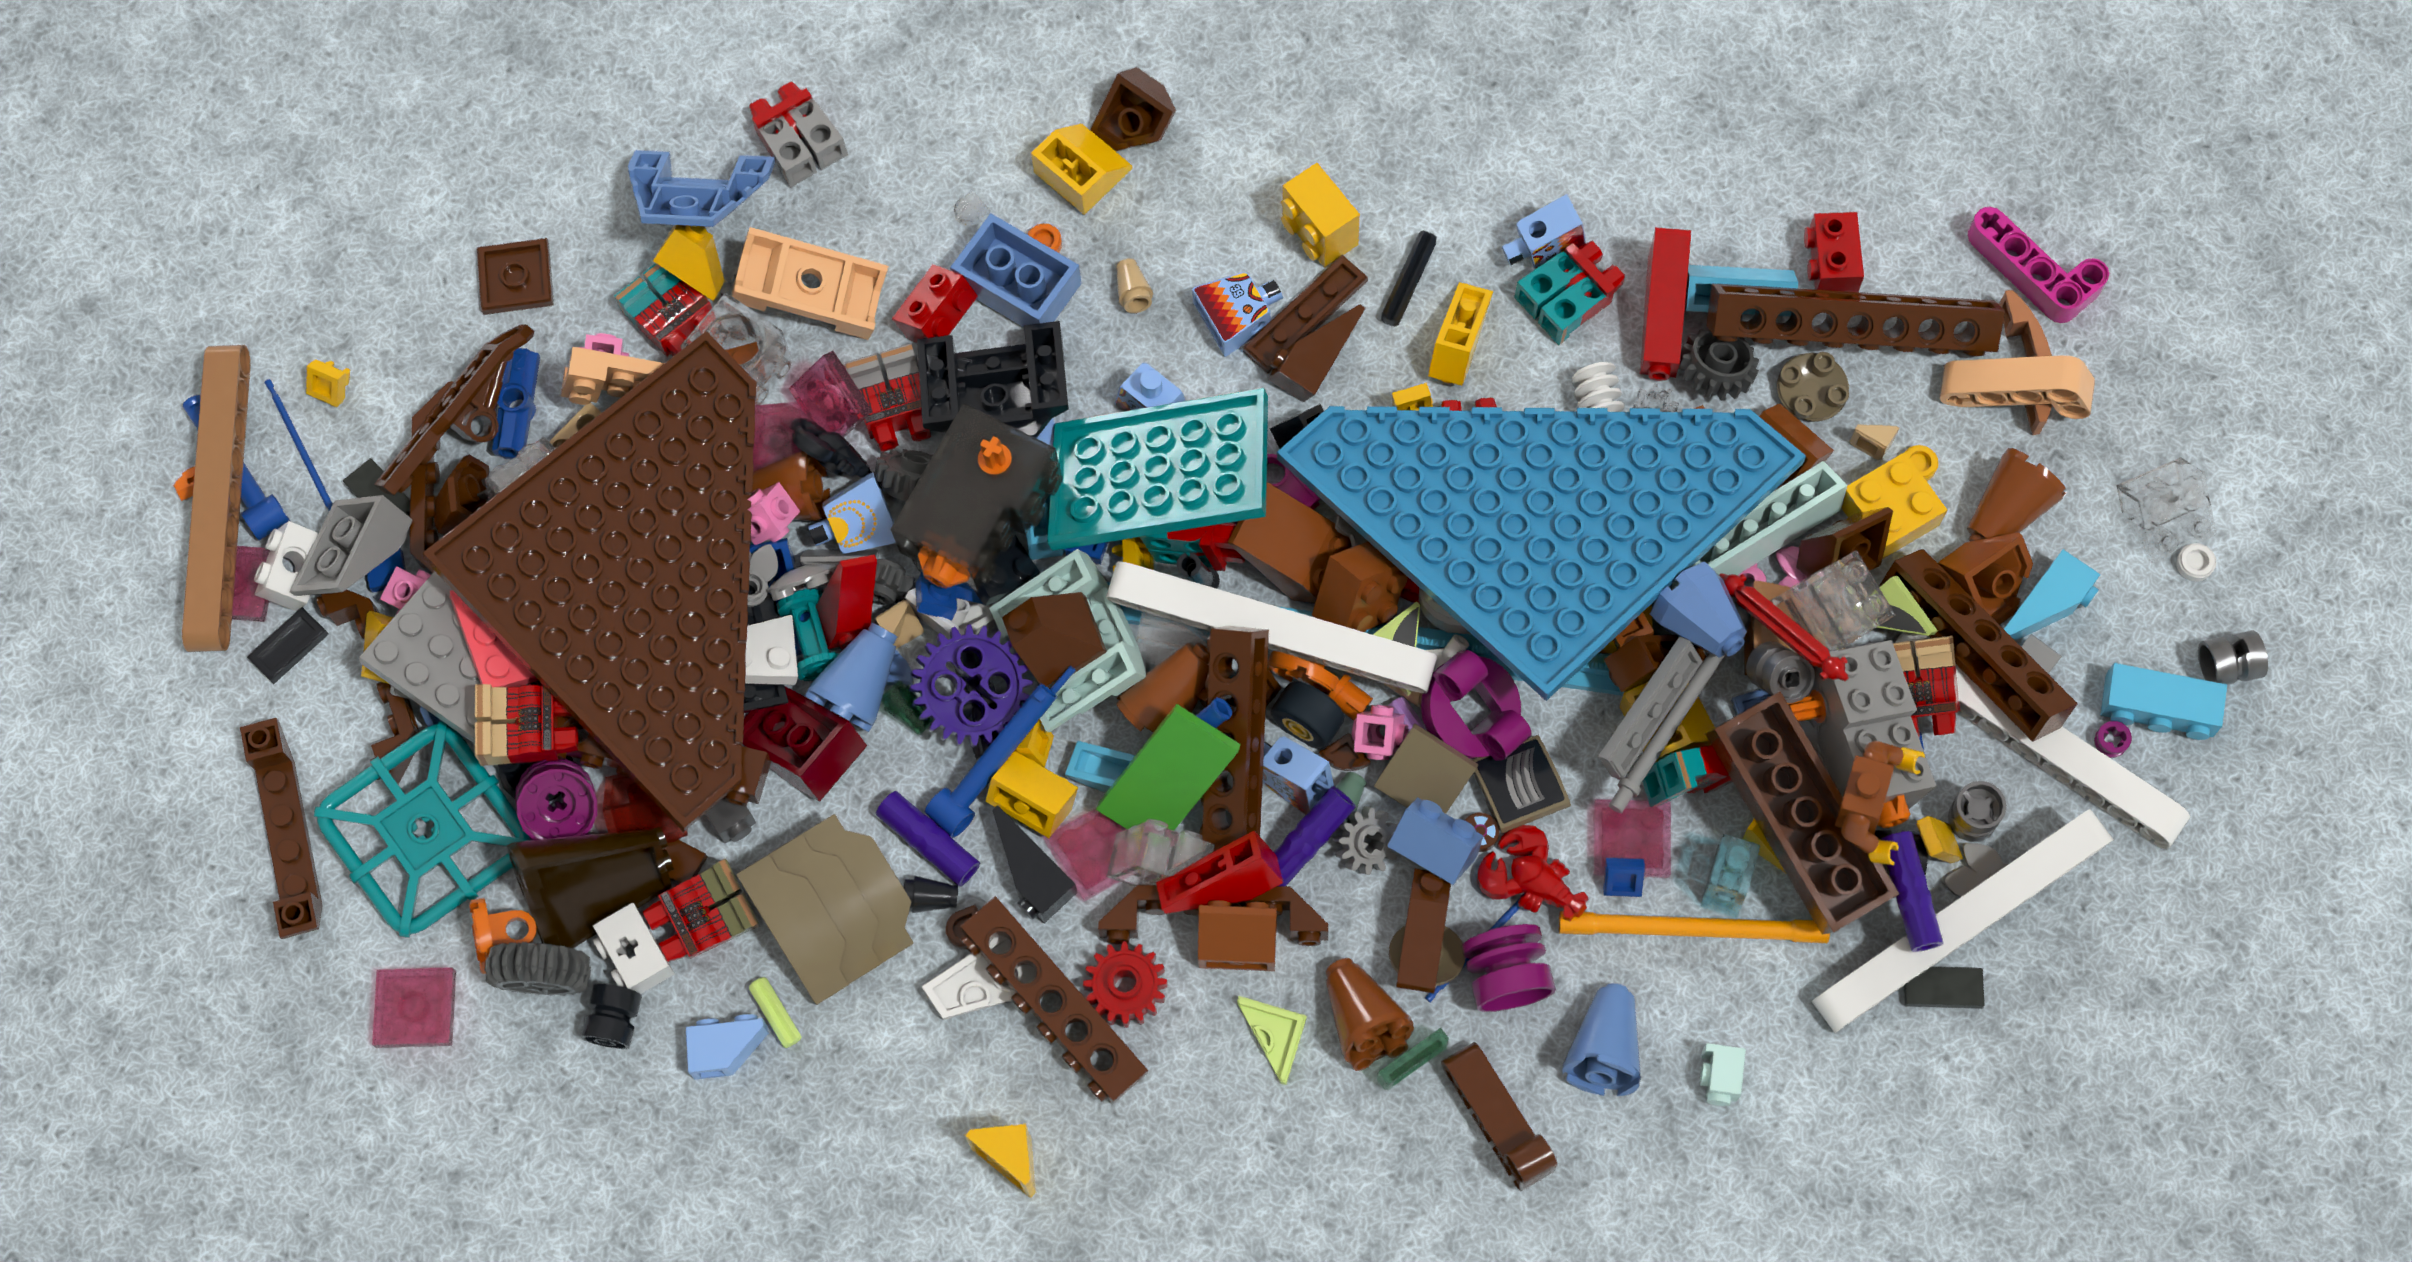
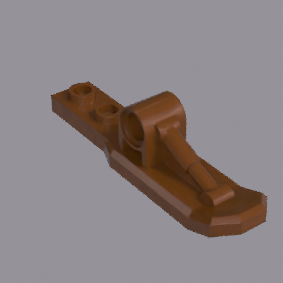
M521 324L487 342L431 410L417 432L374 485L385 494L395 496L397 492L403 493L414 480L412 473L420 463L425 465L437 451L435 444L449 428H452L468 441H491L498 432L499 424L495 409L503 385L502 378L507 361L513 358V351L534 337L535 331L528 325ZM476 416H480L484 421V429L479 435H475L471 429V423Z

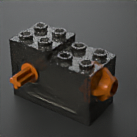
M963 403L890 529L899 552L919 562L923 576L934 585L946 589L963 584L978 592L983 582L987 584L991 580L997 566L994 562L1000 551H1007L1014 538L1012 530L1014 529L1027 535L1031 526L1036 527L1040 523L1045 512L1043 505L1049 494L1054 496L1057 493L1063 476L1061 475L1056 448Z

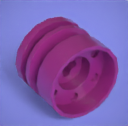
M566 758L565 760L546 761L545 759L533 763L521 775L516 786L517 817L523 831L533 840L586 835L591 830L597 817V797L589 774L578 763ZM559 791L562 792V803L555 801L552 805L549 804V793L556 795Z
M1535 924L1502 926L1476 935L1462 943L1463 955L1470 959L1466 964L1467 971L1485 974L1473 981L1471 985L1478 1011L1497 1012L1539 1002L1555 993L1556 988L1550 965L1531 963L1545 955L1546 952L1545 945L1537 943L1542 938L1539 926Z

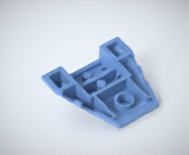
M635 150L628 164V173L641 223L714 227L769 180L775 165V157L740 155L730 180L672 177L670 152Z

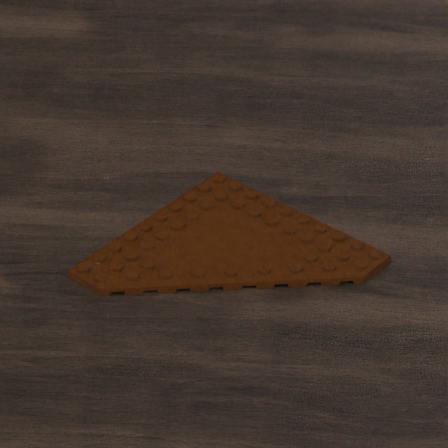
M707 331L425 550L422 556L426 563L682 832L687 830L737 787L742 779L741 762L748 623L747 605L752 513L747 510L751 507V501L747 499L752 496L753 448L755 440L757 382Z

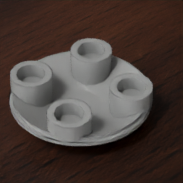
M823 563L798 567L777 579L767 589V592L772 595L773 601H776L803 589V583L806 584L807 589L820 586L829 582L828 580L831 579L837 565Z

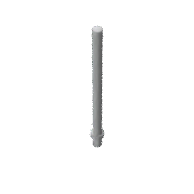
M1739 606L1737 611L1745 626L1751 615ZM1711 653L1707 654L1627 778H1621L1617 784L1619 790L1609 804L1612 810L1621 814L1631 798H1636L1641 792L1640 784L1724 656L1718 658Z

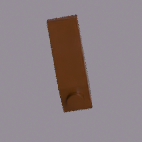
M1359 304L1300 339L1286 350L1280 348L1270 363V366L1274 369L1268 380L1302 402L1313 397L1366 308Z
M1676 635L1636 636L1604 659L1609 668L1611 681L1621 692L1629 691L1649 682L1679 637ZM1693 645L1703 662L1706 657L1705 653L1701 648Z
M1416 868L1414 870L1396 987L1435 993L1451 884L1428 870Z

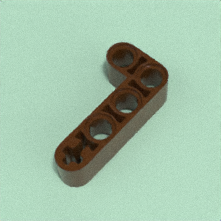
M1476 1042L1469 1044L1441 1061L1444 1072L1467 1109L1472 1108L1474 1111L1472 1117L1488 1143L1492 1141L1495 1145L1492 1149L1509 1176L1513 1174L1516 1180L1513 1183L1519 1191L1525 1190L1555 1172L1558 1163L1550 1146L1542 1135L1538 1134L1535 1136Z

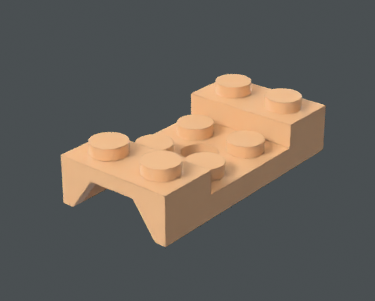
M749 227L730 302L765 311L767 306L833 324L835 325L834 331L869 340L875 328V314L888 266ZM805 274H813L819 279L820 286L814 289L808 288L803 284L801 277Z
M572 347L569 366L564 369L561 397H567L570 402L575 404L587 405L591 402L597 403L601 391L606 390L609 395L621 398L665 363Z

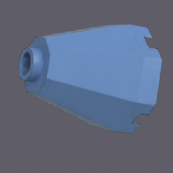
M1705 561L1682 571L1675 578L1679 585L1673 591L1667 586L1660 592L1650 615L1668 632L1690 640L1693 645L1718 658L1724 655H1734L1743 647L1745 643L1743 638L1747 631L1723 579Z

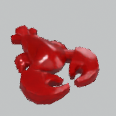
M1522 825L1509 830L1501 837L1497 844L1502 850L1509 844L1518 843L1516 846L1509 847L1506 851L1508 854L1520 856L1512 861V879H1507V870L1502 858L1497 860V869H1491V865L1496 857L1494 851H1491L1483 858L1478 868L1477 883L1481 892L1493 900L1507 899L1525 893L1517 903L1519 907L1536 913L1542 901L1547 904L1564 909L1563 919L1571 921L1574 917H1580L1587 908L1586 902L1589 898L1586 893L1581 892L1573 895L1570 888L1561 880L1570 873L1569 869L1556 858L1551 864L1547 863L1548 840L1545 833L1535 826Z

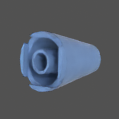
M1611 983L1597 990L1563 1063L1562 1072L1563 1074L1567 1072L1566 1080L1580 1090L1604 1096V1088L1618 1090L1617 1096H1625L1634 1093L1639 1088L1641 1074L1635 997L1621 984Z

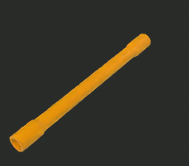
M1564 911L1559 912V934L1593 935L1596 933L1772 939L1791 940L1801 943H1829L1830 933L1821 934L1814 920L1794 919L1792 921L1611 915L1584 912L1580 917H1574L1571 921L1563 919Z

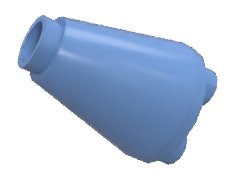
M872 622L868 630L863 629L811 683L804 696L869 732L877 719L896 646L893 644L898 637Z

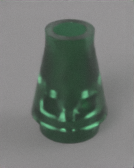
M900 680L883 695L881 701L885 706L883 710L912 729L919 736L931 725L933 720L930 717L919 720V716L925 708L924 706L912 705L918 696L915 692L910 691V684L906 686Z

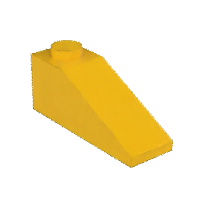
M1459 282L1435 342L1428 377L1439 379L1445 383L1463 386L1493 291Z

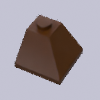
M1082 592L1031 597L1002 617L1013 648L1039 684L1042 683L1048 688H1051L1070 666L1076 669L1074 672L1076 673L1107 652L1086 595Z

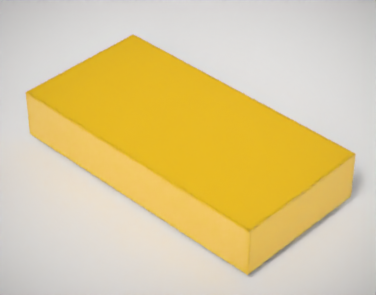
M1931 816L1917 821L1916 825L1929 856L1950 864L1963 859L1950 824Z

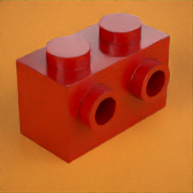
M1857 212L1815 213L1810 227H1805L1804 231L1805 248L1811 249L1812 259L1808 260V280L1814 281L1815 290L1859 292L1864 279Z
M932 264L892 317V320L905 337L917 343V339L950 335L978 295L962 274Z

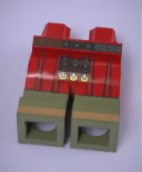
M726 858L693 878L658 895L660 900L643 911L652 931L672 922L677 932L676 935L658 943L668 962L682 959L686 956L692 959L760 926L744 893L740 894L743 891ZM730 899V901L720 905L719 907L713 910H710V908Z

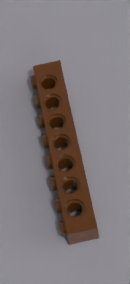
M1712 283L1706 326L1717 339L1729 342L1737 341L1738 337L1751 338L1754 342L1770 344L1773 343V339L1787 340L1789 344L1806 346L1809 344V341L1822 342L1823 345L1833 348H1842L1844 343L1858 344V347L1867 350H1877L1881 345L1893 346V349L1902 352H1913L1915 348H1928L1930 352L1937 354H1949L1950 350H1963L1968 355L1984 356L1985 352H1998L2005 310L1995 300ZM1756 309L1752 319L1740 321L1744 311ZM1791 311V316L1786 322L1776 323L1780 313ZM1826 313V319L1823 323L1816 326L1812 325V320L1816 315ZM1862 315V319L1857 326L1847 327L1849 320L1853 316ZM1897 317V322L1891 329L1883 330V325L1889 318ZM1932 319L1929 329L1918 332L1919 326L1923 321ZM1967 321L1965 330L1959 334H1954L1955 327L1959 323Z

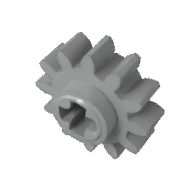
M1367 806L1363 807L1361 814L1353 810L1349 815L1351 822H1343L1339 826L1344 831L1343 835H1337L1332 838L1334 842L1343 846L1342 849L1336 852V857L1348 859L1345 868L1353 871L1359 868L1362 874L1370 875L1372 866L1377 870L1385 871L1386 866L1383 859L1396 860L1397 858L1387 845L1392 838L1391 833L1395 832L1398 824L1385 823L1388 820V813L1384 811L1375 813L1374 808ZM1366 835H1368L1367 838L1371 839L1369 845L1364 842Z

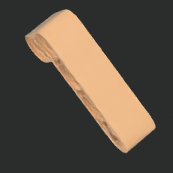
M2073 356L1950 361L1944 366L1940 401L1946 405L1957 407L2052 404L2061 416L2071 419H2083L2091 414L2095 378L2085 363Z

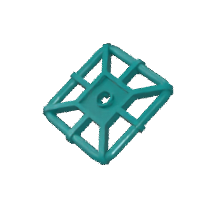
M439 721L438 725H432L423 729L381 759L378 756L370 761L371 766L330 793L321 802L320 806L315 807L314 817H317V823L321 832L351 872L349 874L351 881L354 884L358 882L386 923L399 932L400 937L409 938L411 934L427 929L466 900H474L479 897L477 894L479 891L513 868L507 853L468 881L451 858L455 853L471 842L507 847L508 844L513 842L531 840V837L523 831L517 817V812L497 786L499 781L496 776H490L484 766H480L474 752L463 737L442 721ZM434 741L427 780L405 794L389 771ZM446 742L477 783L475 787L453 802L438 782ZM380 777L397 799V801L375 816L335 810L342 803ZM485 794L515 838L473 831L459 811ZM419 819H422L424 822L433 821L434 827L431 829L433 834L431 837L426 838L422 835L417 838L414 832L418 829L416 822ZM333 820L374 826L389 847L363 864ZM396 856L409 874L402 916L371 875L375 869ZM443 863L459 885V888L414 918L421 877Z

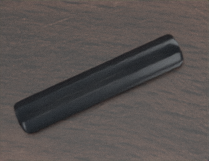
M1424 230L1419 232L1381 314V320L1385 324L1394 327L1399 325L1436 245L1437 237L1433 233Z

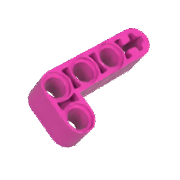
M1984 207L1975 214L1969 228L1968 239L1972 246L2054 322L2067 323L2075 318L2098 298L2109 279L2108 267L2104 262L2095 258L2082 261L2067 274L1997 208ZM2006 250H2012L2016 252L2018 256H2011L2006 252ZM2032 274L2041 276L2045 281L2034 279ZM2082 277L2090 278L2096 284L2087 283ZM2057 299H2065L2070 305H2062Z

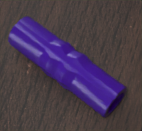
M1331 786L1274 851L1283 879V883L1279 886H1287L1356 808L1354 802L1337 787Z
M894 791L890 793L877 808V817L959 887L965 885L977 872L980 862L899 792Z
M1903 831L1883 837L1881 840L1896 842L1899 847L1898 851L1890 850V859L1895 863L1894 865H1887L1891 881L1899 893L1896 896L1897 905L1902 916L1911 952L1926 951L1943 945L1931 894L1927 887L1926 876L1921 866L1912 832Z

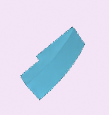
M1077 741L1065 776L1106 793L1135 755Z

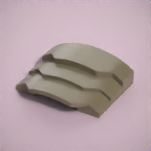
M835 814L736 874L816 1005L914 944L905 929L912 901L872 836L845 830Z

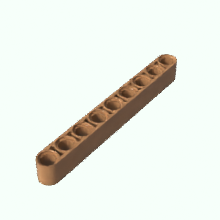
M244 344L208 346L204 353L182 626V640L187 652L226 651L230 644L251 369L249 350Z

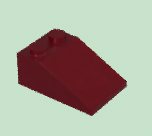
M785 686L788 698L787 704L752 710L744 718L742 746L767 752L771 759L769 769L796 789L820 802L864 751L867 744L847 719Z

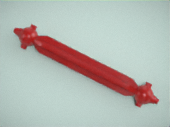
M1721 573L1719 575L1723 579L1730 596L1736 598L1738 605L1808 663L1822 668V673L1819 674L1822 680L1828 678L1831 680L1847 681L1849 679L1845 671V664L1848 663V660L1844 656L1841 658L1831 657L1828 648L1753 587L1744 586V581L1747 580L1744 574L1738 576L1736 574L1727 575Z

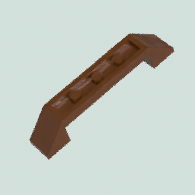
M455 381L448 382L412 417V437ZM440 439L435 444L437 450H440ZM434 456L425 465L420 463L412 473L414 480L411 483L410 518L413 520L410 525V553L416 562L431 575L434 570L426 563L422 556L425 550L439 540L437 530L433 529V518L436 514L435 498L437 497L434 496V484H439L440 482L439 465L437 462H434Z
M347 589L343 592L324 593L316 597L317 604L324 618L329 616L337 626L355 620L362 639H365L367 613L369 611L380 613L371 599ZM383 682L376 683L383 703H389L392 714L388 715L387 719L394 737L371 745L375 758L378 756L380 759L420 732L409 699L392 695L390 693L391 684ZM414 754L389 771L398 784Z
M277 718L240 727L246 762L256 773L280 900L274 901L273 906L279 937L285 939L318 930L322 913L321 894L295 761L282 727Z
M1137 885L1098 922L1100 938H1107V942L1110 944H1122L1123 941L1129 943L1130 938L1138 939L1139 909H1146V913L1150 915H1165L1161 908L1157 885ZM1277 886L1252 900L1231 903V907H1246V904L1250 902L1267 903L1269 908H1277V916L1282 915L1283 911H1290V940H1298L1299 945L1317 946L1321 944V941H1328V923L1290 886ZM1199 908L1186 910L1184 914L1198 916Z

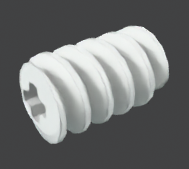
M1609 362L1594 363L1583 367L1573 375L1572 385L1576 388L1575 398L1579 401L1577 408H1607V412H1621L1624 410L1625 405L1623 402L1614 401L1621 397V390L1619 388H1611L1619 382V378L1616 375L1610 374L1616 369L1614 364Z

